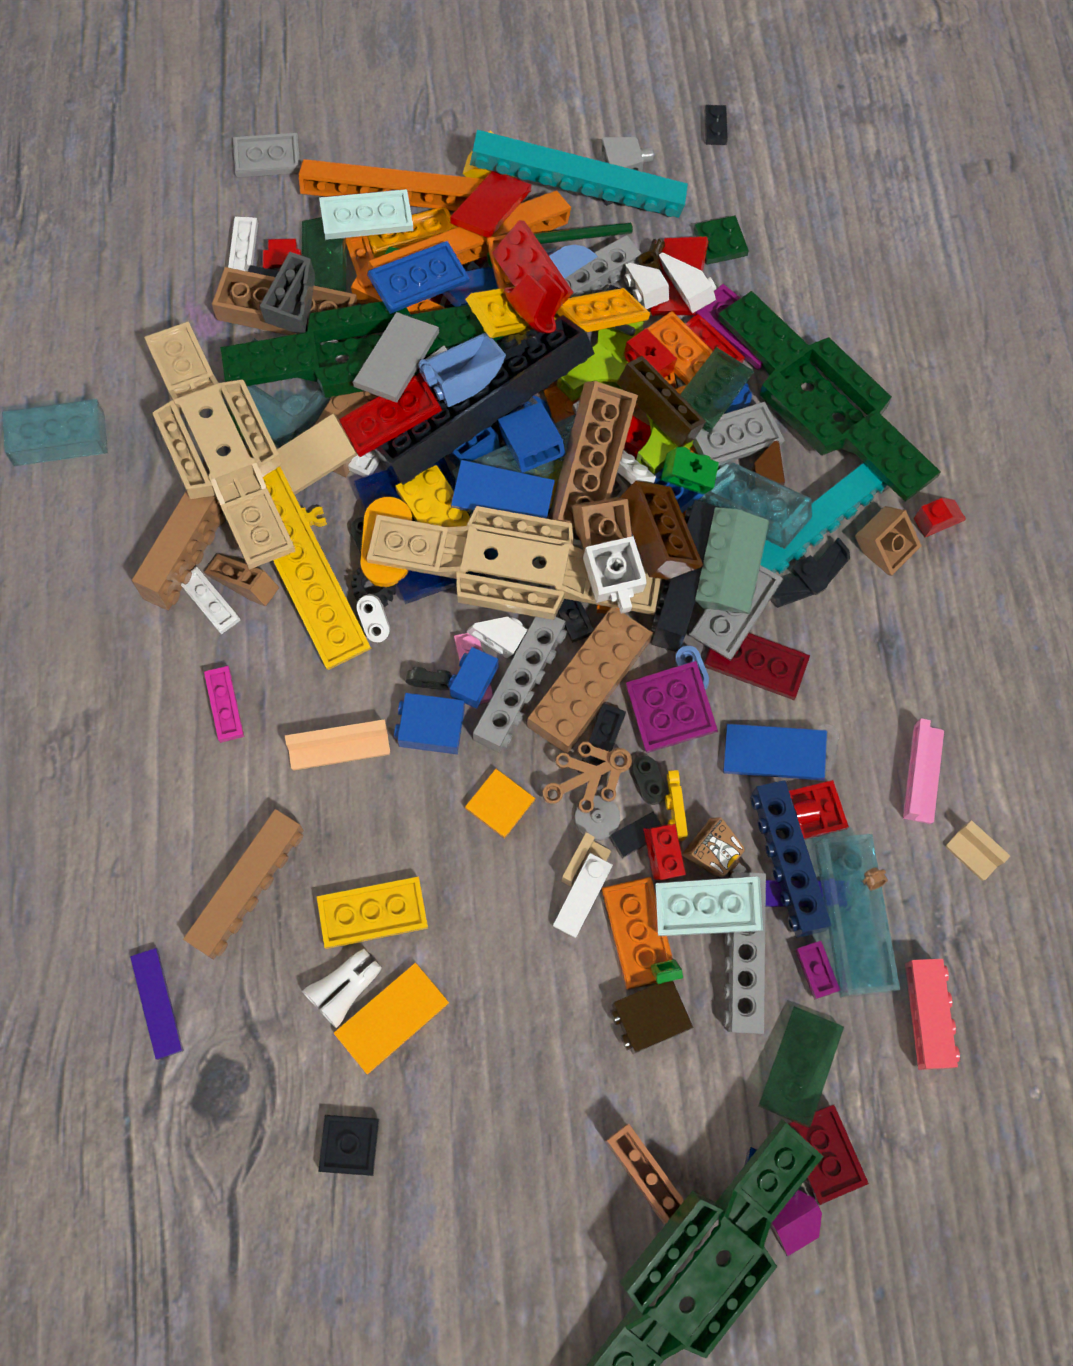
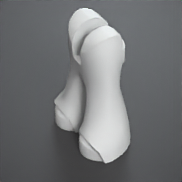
M365 949L358 951L331 974L309 985L302 991L318 1009L338 987L346 981H350L320 1009L324 1017L335 1028L341 1024L355 999L376 978L382 969L374 961L362 973L359 974L356 971L370 957V954Z

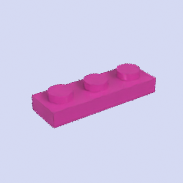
M229 666L204 671L218 741L222 743L245 737Z

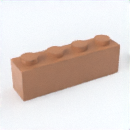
M626 1124L605 1140V1142L665 1225L684 1202V1199L630 1124Z

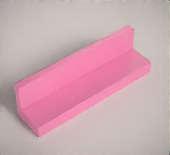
M921 718L914 725L903 819L932 824L935 817L944 730L930 727L931 720Z

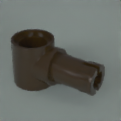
M653 239L649 251L639 256V265L659 269L662 273L659 254L663 252L665 242L662 239Z

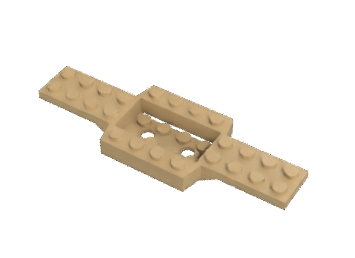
M189 321L144 337L172 401L154 411L153 416L189 498L196 499L216 496L249 569L295 552L293 542L263 480V476L281 465L280 456L244 380L223 383L217 381ZM208 408L213 411L212 416L209 418H202L199 415L203 409ZM228 409H229V411H230V413H231V415H232V417H233V419H234V421H235V423H236V426H237V428H238V430H239V432H240V434H241V436H242V438H243V441H244V443H245V445H246V447H247V449H248V451H249L251 457L249 456V454H248V452H247V450H246V448H245V446H244V444H243V441H242V439H241V437H240V435H239V433H238V431H237V429H236V426H235V424H234V422H233V420H232V418H231V416H230V414H229V412H228ZM180 414H184L209 468V476L204 469ZM227 446L231 449V452L227 456H220L217 454V450L220 447Z
M476 506L467 526L448 528L377 515L367 562L457 579L458 603L551 620L555 619L564 599L619 608L617 601L606 600L596 603L583 560L585 551L575 547L573 544L572 523ZM488 548L496 549L498 552L497 558L494 560L486 559L484 556L485 550ZM542 557L546 560L547 564L544 568L537 569L532 564L533 559ZM642 563L646 576V586L643 592L636 593L630 598L632 604L631 611L654 615L661 579L650 578L644 563ZM468 571H473L475 573H484L489 575H495L498 577H506L521 581L544 584L547 586H554L556 590L508 582L503 580H497L492 578H486L481 576H475L465 573Z

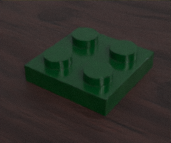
M736 215L694 225L696 237L708 238L705 258L706 265L748 256L749 249Z

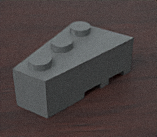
M289 252L259 306L265 323L297 334L308 331L315 282V272L310 258Z

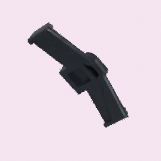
M837 538L817 562L810 555L793 566L791 572L795 577L782 581L771 598L776 607L779 608L806 597L818 595L824 591L832 579L850 560V551L840 538Z

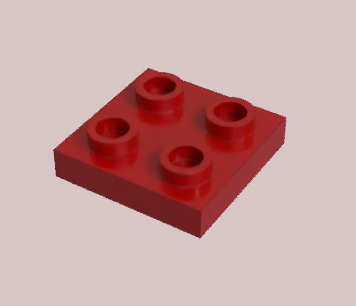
M833 780L789 791L804 840L849 828Z

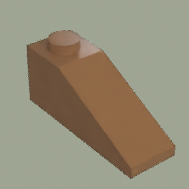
M217 554L204 571L207 576L248 600L263 606L269 603L279 589V586L265 571L258 568L249 569L247 564Z

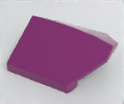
M800 1190L795 1192L771 1223V1228L786 1256L793 1254L820 1236L822 1212L815 1199Z

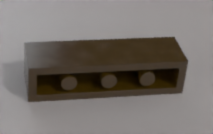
M643 356L626 364L617 384L624 391L638 395L636 404L678 447H683L695 440L706 421Z

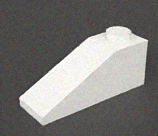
M665 253L659 254L663 269L692 313L716 300L714 294L716 286L711 277L706 278L701 270Z
M591 853L589 854L553 927L574 938L577 937L613 866L612 864Z

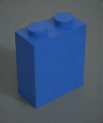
M542 402L498 419L501 435L522 473L566 455L563 439Z
M405 693L404 701L400 700L398 715H402L401 722L396 724L394 738L398 739L399 747L458 755L465 710L464 700Z

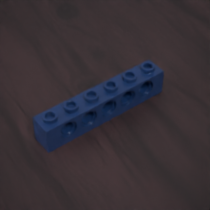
M786 781L757 786L750 797L751 805L754 810H757L759 816L758 828L760 833L764 834L767 842L765 843L766 854L773 861L774 867L772 871L774 879L781 886L780 898L783 906H787L789 928L792 932H795L796 938L825 932L832 924ZM768 807L776 808L779 815L771 814ZM776 830L784 832L786 839H780L776 835ZM783 854L790 855L794 863L786 862ZM791 878L798 879L801 883V888L794 887L791 883ZM800 902L808 906L809 913H804L800 910Z

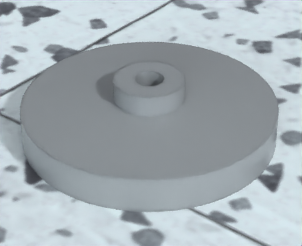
M595 795L592 811L582 813L577 807L575 823L583 836L587 832L595 837V841L609 838L611 834L616 832L620 823V812L613 801L605 802L601 799L600 795ZM583 801L582 808L589 810L591 807L590 803Z

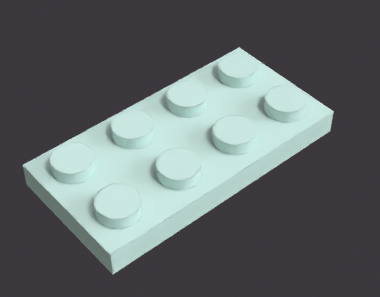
M407 189L319 198L325 240L413 231Z
M759 877L656 883L658 936L763 931Z

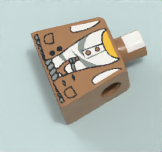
M721 817L710 818L682 853L684 857L714 876L723 877L728 872L732 874L734 872H745L746 867L738 860L745 850L744 846Z

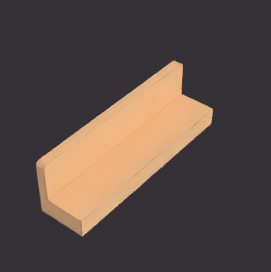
M385 719L285 735L292 770L390 755Z

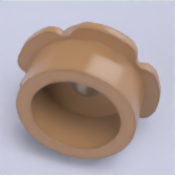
M877 867L864 873L863 884L867 885L870 891L880 888L888 881L885 876L886 871L884 869L878 870Z

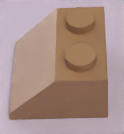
M615 497L572 505L575 530L584 551L589 546L632 537L628 499Z
M888 506L882 508L855 535L863 554L890 576L921 547L906 510Z

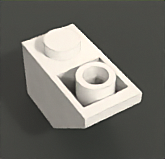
M633 263L626 264L625 283L628 288L631 287L633 289L634 298L642 306L648 309L669 300V285L659 269Z

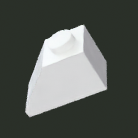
M503 617L475 623L467 630V633L505 658H508L514 654L527 629L522 627L523 624L519 620Z

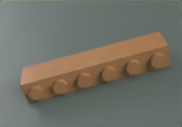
M275 809L183 940L213 960L216 956H221L228 946L227 940L231 934H236L242 927V919L247 911L251 912L256 907L259 901L257 897L261 891L267 890L274 880L272 876L277 868L281 869L286 864L289 858L287 854L291 848H296L303 839L304 835L302 833L304 830L301 825Z

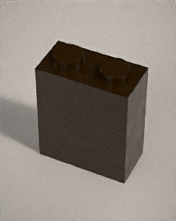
M673 981L655 984L615 1001L612 1004L613 1009L610 1010L615 1025L620 1024L624 1033L621 1035L623 1045L626 1050H631L632 1054L694 1028Z

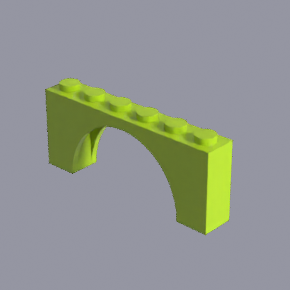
M597 343L592 347L595 354L588 358L586 362L573 368L567 375L560 377L557 381V387L572 402L581 397L585 382L597 381L623 390L617 384V381L626 365L614 358L608 348H604L600 343ZM647 415L651 427V436L646 445L638 452L636 461L646 466L655 475L664 468L666 454L678 446ZM693 441L683 447L689 449L692 447Z

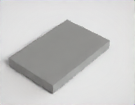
M298 133L233 137L236 177L300 172Z

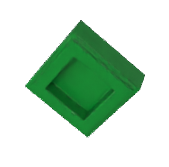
M675 959L651 965L652 975L658 984L683 978L682 969Z

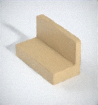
M972 820L964 825L946 844V848L982 881L986 880L998 866L1005 863L1010 857L1003 848Z
M586 832L561 882L573 887L590 853L607 861L611 851L594 842L595 837Z

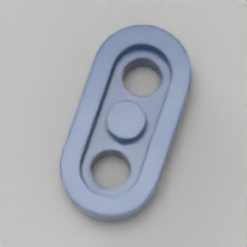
M693 646L681 647L676 653L677 665L687 664L684 662L686 657H691L693 659L692 662L696 661L706 690L709 685V676L699 651Z

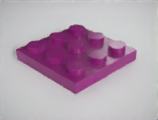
M696 661L626 682L647 753L718 732Z

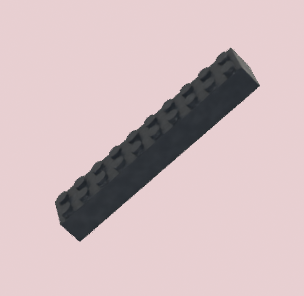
M564 315L560 316L555 320L556 330L547 334L537 332L540 343L533 347H527L525 352L504 360L496 376L477 394L450 407L446 405L443 399H438L437 402L442 411L377 447L375 450L382 463L402 485L412 481L421 472L432 467L459 446L472 440L478 433L491 427L499 418L510 414L516 407L529 401L535 394L548 388L550 384L560 377L567 375L569 371L579 364L586 362L588 358L595 354L586 331Z

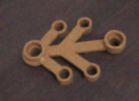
M582 742L578 746V754L583 758L593 756L606 761L598 766L571 758L567 753H560L555 760L559 768L565 769L568 767L583 773L560 785L556 783L546 785L542 792L543 799L549 804H556L562 799L563 794L588 782L584 797L580 800L578 808L582 813H589L594 808L593 799L601 775L610 771L607 786L602 789L600 796L605 802L613 801L616 797L615 789L620 773L627 771L632 763L631 755L627 750L615 748L608 752L593 747L589 742ZM582 746H588L590 752L588 754L582 753ZM560 757H566L568 763L561 765L559 763ZM615 757H621L623 764L617 765L614 761ZM555 790L557 797L554 799L549 798L548 791ZM604 791H612V798H605ZM583 801L590 803L591 807L589 810L582 808Z

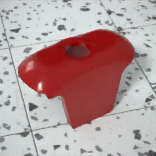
M527 274L515 288L508 287L504 289L507 301L532 329L546 334L556 330L554 317L563 298L564 290L550 274H544L539 281L531 274Z

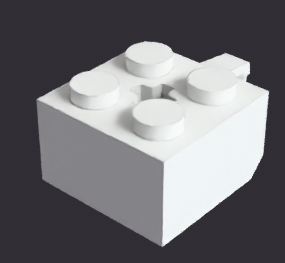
M634 537L586 547L583 560L596 603L606 600L617 601L621 614L630 612L632 609L630 598L636 593L643 592L646 586V576Z

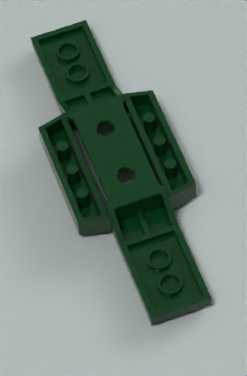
M750 291L718 314L717 319L763 363L769 377L762 384L760 396L821 456L840 448L856 454L905 502L939 477L941 471L882 416L892 396L831 338L828 337L808 345L753 291ZM810 362H812L817 368H819V369H820L842 392H844L867 416L864 417V416H863V413H862L860 410H857V409L847 400L846 396L840 394V393L832 386V384H831V382H830L829 380H826L822 375H820V374L816 371V368H815L813 365L810 364ZM810 383L813 385L814 390L804 391L801 385ZM834 413H841L844 415L845 420L837 422L833 419L832 415Z
M383 301L310 313L308 331L306 333L220 347L225 382L244 380L246 386L301 378L317 382L325 398L364 392V390L354 387L353 381L382 336L374 333L384 332L396 312L390 314ZM469 305L411 315L407 307L396 311L397 313L439 327V334L424 359L443 346L449 350L486 333ZM372 334V335L368 336L367 338H361V339L351 338V337H356V336H362V335ZM505 336L495 337L492 339L496 343L502 341V339ZM349 338V339H347L346 341H343V342H337V343L327 342V341H333V340H339V339ZM340 355L349 357L344 363L336 361V358ZM419 367L413 376L419 374Z
M781 1119L716 1202L692 1191L620 1280V1284L633 1301L634 1306L586 1366H660L665 1359L683 1349L706 1359L777 1268L774 1260L764 1247L771 1223L824 1156ZM718 1220L719 1225L712 1229L711 1235L707 1238V1240L700 1247V1249H697L694 1252L693 1257L689 1261V1263L681 1272H679L675 1276L673 1283L666 1290V1292L657 1299L656 1304L654 1306H650L653 1300L657 1297V1295L669 1282V1280L680 1268V1266L684 1263L687 1257L703 1239L706 1233ZM722 1250L729 1251L728 1261L722 1265L717 1264V1254ZM686 1296L692 1297V1307L687 1311L680 1310V1301Z

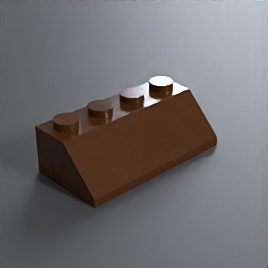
M635 481L619 498L628 499L631 532L648 576L650 578L670 579L703 566L672 488L670 486Z

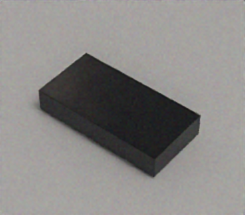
M653 811L611 834L610 838L623 859L647 845L644 829L662 826Z

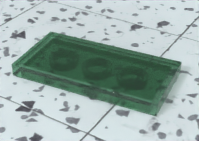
M322 217L302 221V256L311 259L315 272L314 286L346 292V238L325 240Z
M715 348L680 394L706 421L702 429L711 433L752 377L754 371L721 349Z
M794 1006L758 1107L810 1128L844 1026Z

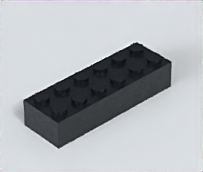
M695 500L692 508L687 507L684 519L703 563L715 507H722ZM702 566L679 576L666 579L651 627V632H653L651 645L674 652L681 648L696 601Z

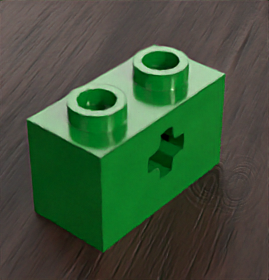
M676 447L666 454L661 480L703 495L714 489L719 462L712 460L708 455H698L690 452V449L686 447Z

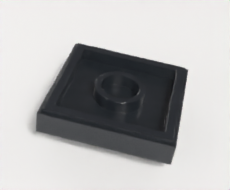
M325 1115L318 1172L374 1176L379 1119Z

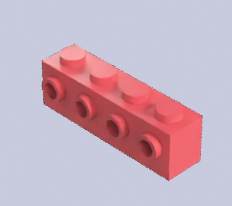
M943 959L911 960L905 963L918 1070L958 1067L957 1062L960 1060V1052L954 1042L956 1024L954 1019H951L952 996L947 990L946 983L949 979L948 968L944 965Z

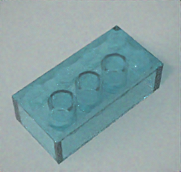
M97 399L2 412L5 454L13 466L108 453L105 414Z
M733 462L715 481L714 489L705 493L706 503L722 508L739 509L769 520L766 540L784 549L812 518L811 498Z

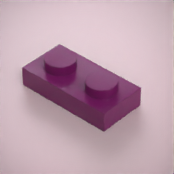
M822 941L795 950L814 1000L841 991Z

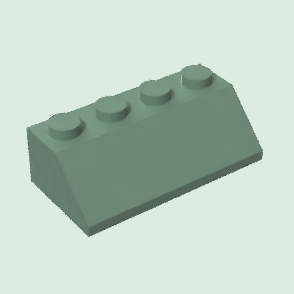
M715 507L695 599L703 608L750 614L769 520L739 509Z

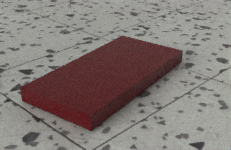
M748 633L731 661L714 650L709 649L704 666L718 673L795 700L810 655Z

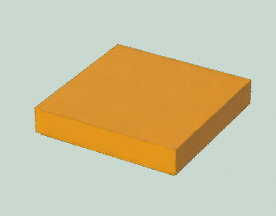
M495 769L468 802L465 809L505 839L534 803L535 798L499 770Z

